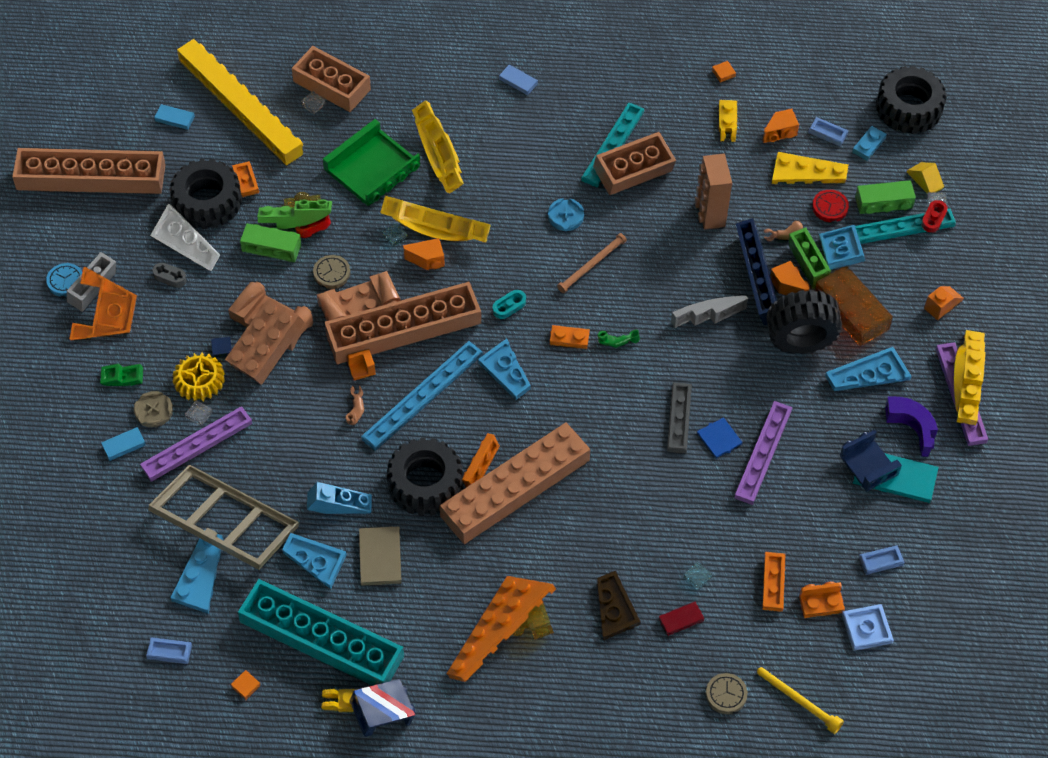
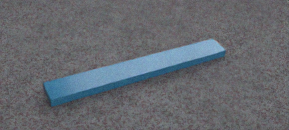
M468 341L361 436V439L376 451L483 355V352Z

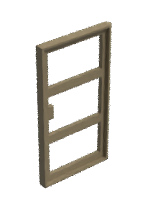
M188 465L149 504L148 511L258 570L282 546L290 533H293L299 526L298 521L191 465ZM191 477L215 488L216 491L187 520L162 508ZM226 494L253 510L223 541L217 537V532L209 528L203 530L195 526V524ZM262 513L285 525L286 528L258 558H255L234 547L232 544Z

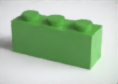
M911 180L857 186L855 195L860 214L913 209L916 199Z
M247 223L240 243L242 252L295 262L301 247L300 234L292 231L287 232Z
M805 227L790 233L789 247L812 288L830 282L831 270L807 228Z

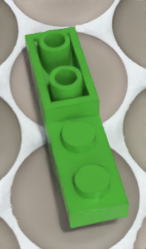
M323 199L318 201L300 200L295 201L294 207H259L258 223H276L277 229L305 226L329 215L332 209V201Z

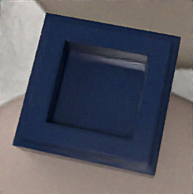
M230 337L211 339L213 358L227 357L232 350Z

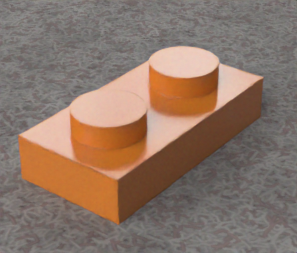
M250 161L232 165L233 171L238 176L241 196L246 197L258 194L259 188Z
M552 325L550 345L587 349L590 329Z

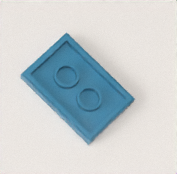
M855 225L819 234L825 259L830 270L865 261Z

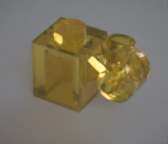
M544 603L539 607L535 606L528 613L529 618L512 635H522L525 631L524 628L531 629L534 640L554 633Z

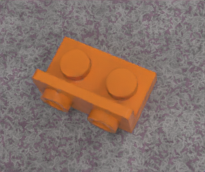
M827 582L816 586L809 584L802 587L799 599L804 618L840 614L845 611L841 595V582Z

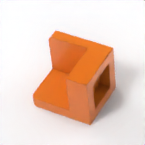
M369 349L347 356L353 380L376 375L375 364Z

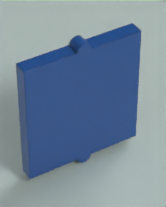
M724 417L714 423H709L708 426L697 431L698 436L715 459L725 453H731V450L743 443Z

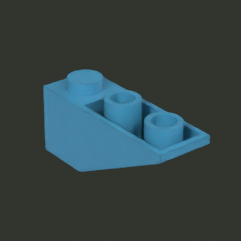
M317 482L307 494V510L324 514L371 513V494Z

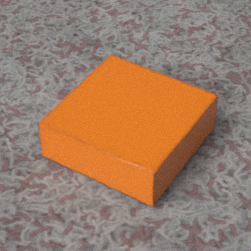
M728 61L712 66V71L720 82L736 77V72Z
M246 670L231 683V687L245 700L261 686L260 682Z

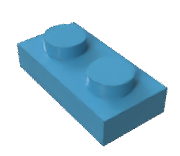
M871 126L854 146L852 153L868 161L886 139L887 134Z

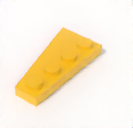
M778 152L772 184H778V182L794 184L800 181H805V184H811L814 181H821V183H845L849 165Z

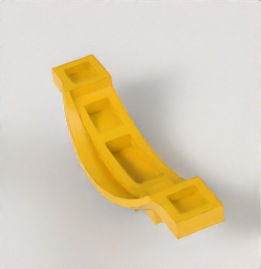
M425 100L412 109L429 162L439 181L442 182L445 191L450 194L464 184L460 176L462 172L458 165L460 161L449 135L444 132L440 120L434 115L430 103Z
M385 196L380 212L381 214L391 216L397 222L418 233L447 241L475 239L486 242L491 227L487 223Z
M966 330L964 344L957 350L954 363V395L957 422L976 425L978 421L986 353L984 352L985 333Z

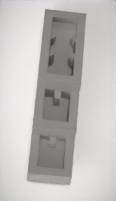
M732 296L692 304L672 312L671 323L674 328L689 321L696 326L711 318L715 324L745 310L748 298L747 296Z

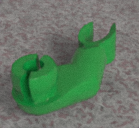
M633 330L629 335L619 337L608 335L606 331L598 333L600 344L614 348L628 344L629 341L638 343L640 340L639 330Z

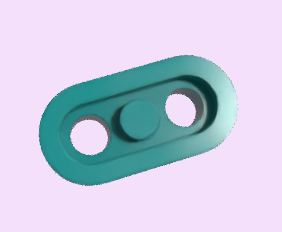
M513 290L495 301L493 304L494 316L499 319H505L522 309L526 305V294L521 290Z

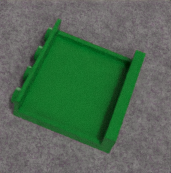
M374 119L323 158V167L328 174L364 204L370 206L373 202H377L386 192H390L396 184L404 181L410 173L418 170L420 167V154L411 155L384 133L380 128V122Z

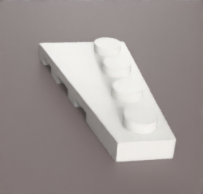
M168 204L150 236L212 271L220 254L172 205Z

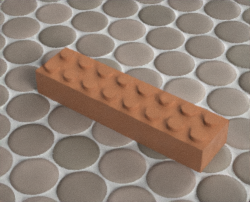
M18 148L12 177L16 190L162 194L165 160L162 151Z
M470 282L326 321L325 330L336 364L348 362L347 356L369 349L372 355L481 324V310Z
M566 422L440 505V517L460 541L466 544L589 462L590 448Z

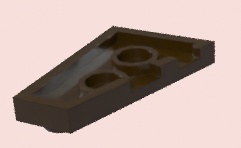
M616 570L598 577L597 584L603 640L641 625V621Z

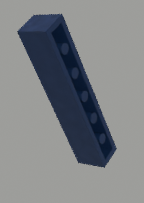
M754 218L736 223L758 313L763 325H768L767 312L772 303L777 300L759 231Z

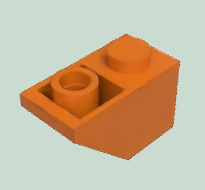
M793 109L775 112L764 129L763 143L797 136L799 123Z
M791 261L771 269V281L778 293L788 295L792 292L797 293L801 290H810L808 282L803 280L799 269L796 266L794 267Z

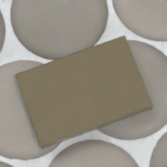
M399 526L359 528L361 586L402 583Z

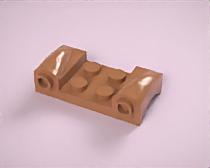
M387 271L370 276L369 282L339 292L332 289L317 294L318 304L327 321L401 301Z
M250 282L228 309L230 318L248 327L268 299L265 287L260 282ZM283 305L299 315L305 322L287 348L293 351L301 334L313 325V318L310 309L305 306H297L293 310Z

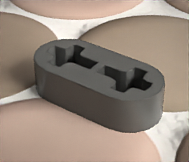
M157 263L152 269L154 278L167 285L180 288L187 282L186 273L182 269L169 264Z

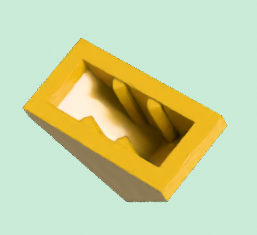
M920 162L907 170L912 179L929 196L944 188L936 163Z

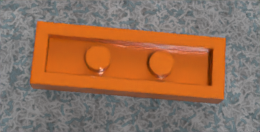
M487 433L485 439L480 444L479 450L472 458L468 470L464 473L462 481L466 488L485 475L500 445L494 434Z
M765 552L762 610L783 612L785 554Z

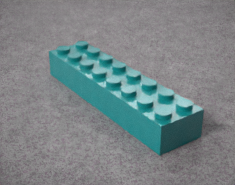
M258 579L238 611L240 623L372 686L391 681L404 658L402 646Z

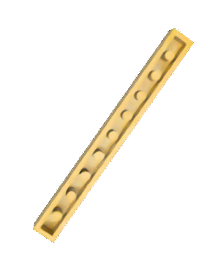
M193 39L177 49L179 61L286 166L303 155V143L300 138L295 137L287 126L284 127L279 118L273 116L265 105L263 106L255 95H251L246 86L241 85L237 78L230 74L223 64H219L214 55L209 54L201 43L199 44Z

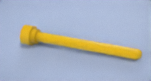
M760 667L757 669L759 676L825 722V726L828 727L827 730L834 735L839 731L844 720L838 716H829L764 668Z

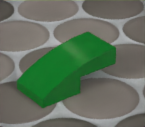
M114 364L101 367L100 383L102 385L130 386L142 384L143 367L141 364L126 367Z

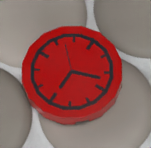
M836 190L820 191L813 199V212L820 220L826 222L840 221L848 212L849 202L846 196Z

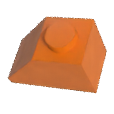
M439 238L403 245L405 260L426 270L445 266L444 253Z
M940 286L928 295L924 309L936 320H939L963 301L964 298L950 286Z

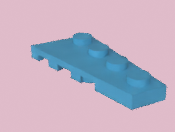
M894 347L838 367L825 374L834 391L911 380V374Z
M218 534L217 537L223 540V536ZM201 538L199 539L170 597L172 602L209 614L221 549Z

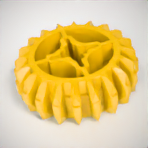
M194 353L193 357L186 355V360L180 359V365H176L175 371H173V384L176 391L182 397L186 396L188 401L193 398L195 402L198 398H201L204 402L205 397L211 399L212 394L218 395V389H222V384L225 382V372L222 364L218 362L216 357L212 358L210 354L204 357L203 353L197 356Z

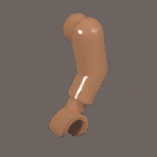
M794 221L785 230L772 231L771 229H765L764 233H772V235L764 238L767 241H772L774 238L789 240V234L803 229V225L800 221Z
M353 386L350 390L354 397V407L346 415V422L350 425H355L364 413V405L361 398L363 390L360 386L358 394H354L355 389Z

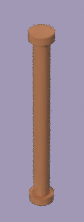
M619 233L616 239L563 283L560 282L557 285L559 291L566 293L568 291L567 288L620 244H624L627 241L626 237Z

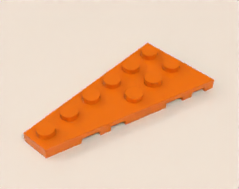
M507 576L446 673L449 678L466 682L483 665L482 660L489 653L493 654L498 649L497 645L503 639L507 640L529 618L528 613L535 606L539 607L543 603L542 599L548 593L552 594L556 590L555 586L550 583Z

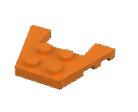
M83 267L80 284L99 287L100 290L93 326L72 323L69 340L130 333L137 295L94 271Z

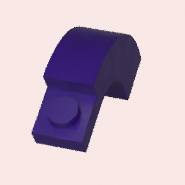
M888 396L885 404L886 423H903L912 427L919 437L921 457H929L931 449H934V440L938 432L937 424L932 414L923 405L912 399Z

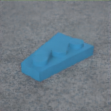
M507 338L478 359V364L515 400L530 390L531 385L522 367H520Z
M290 533L282 549L283 554L330 589L346 558V551Z

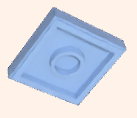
M882 604L842 612L841 615L853 651L893 643L894 640Z

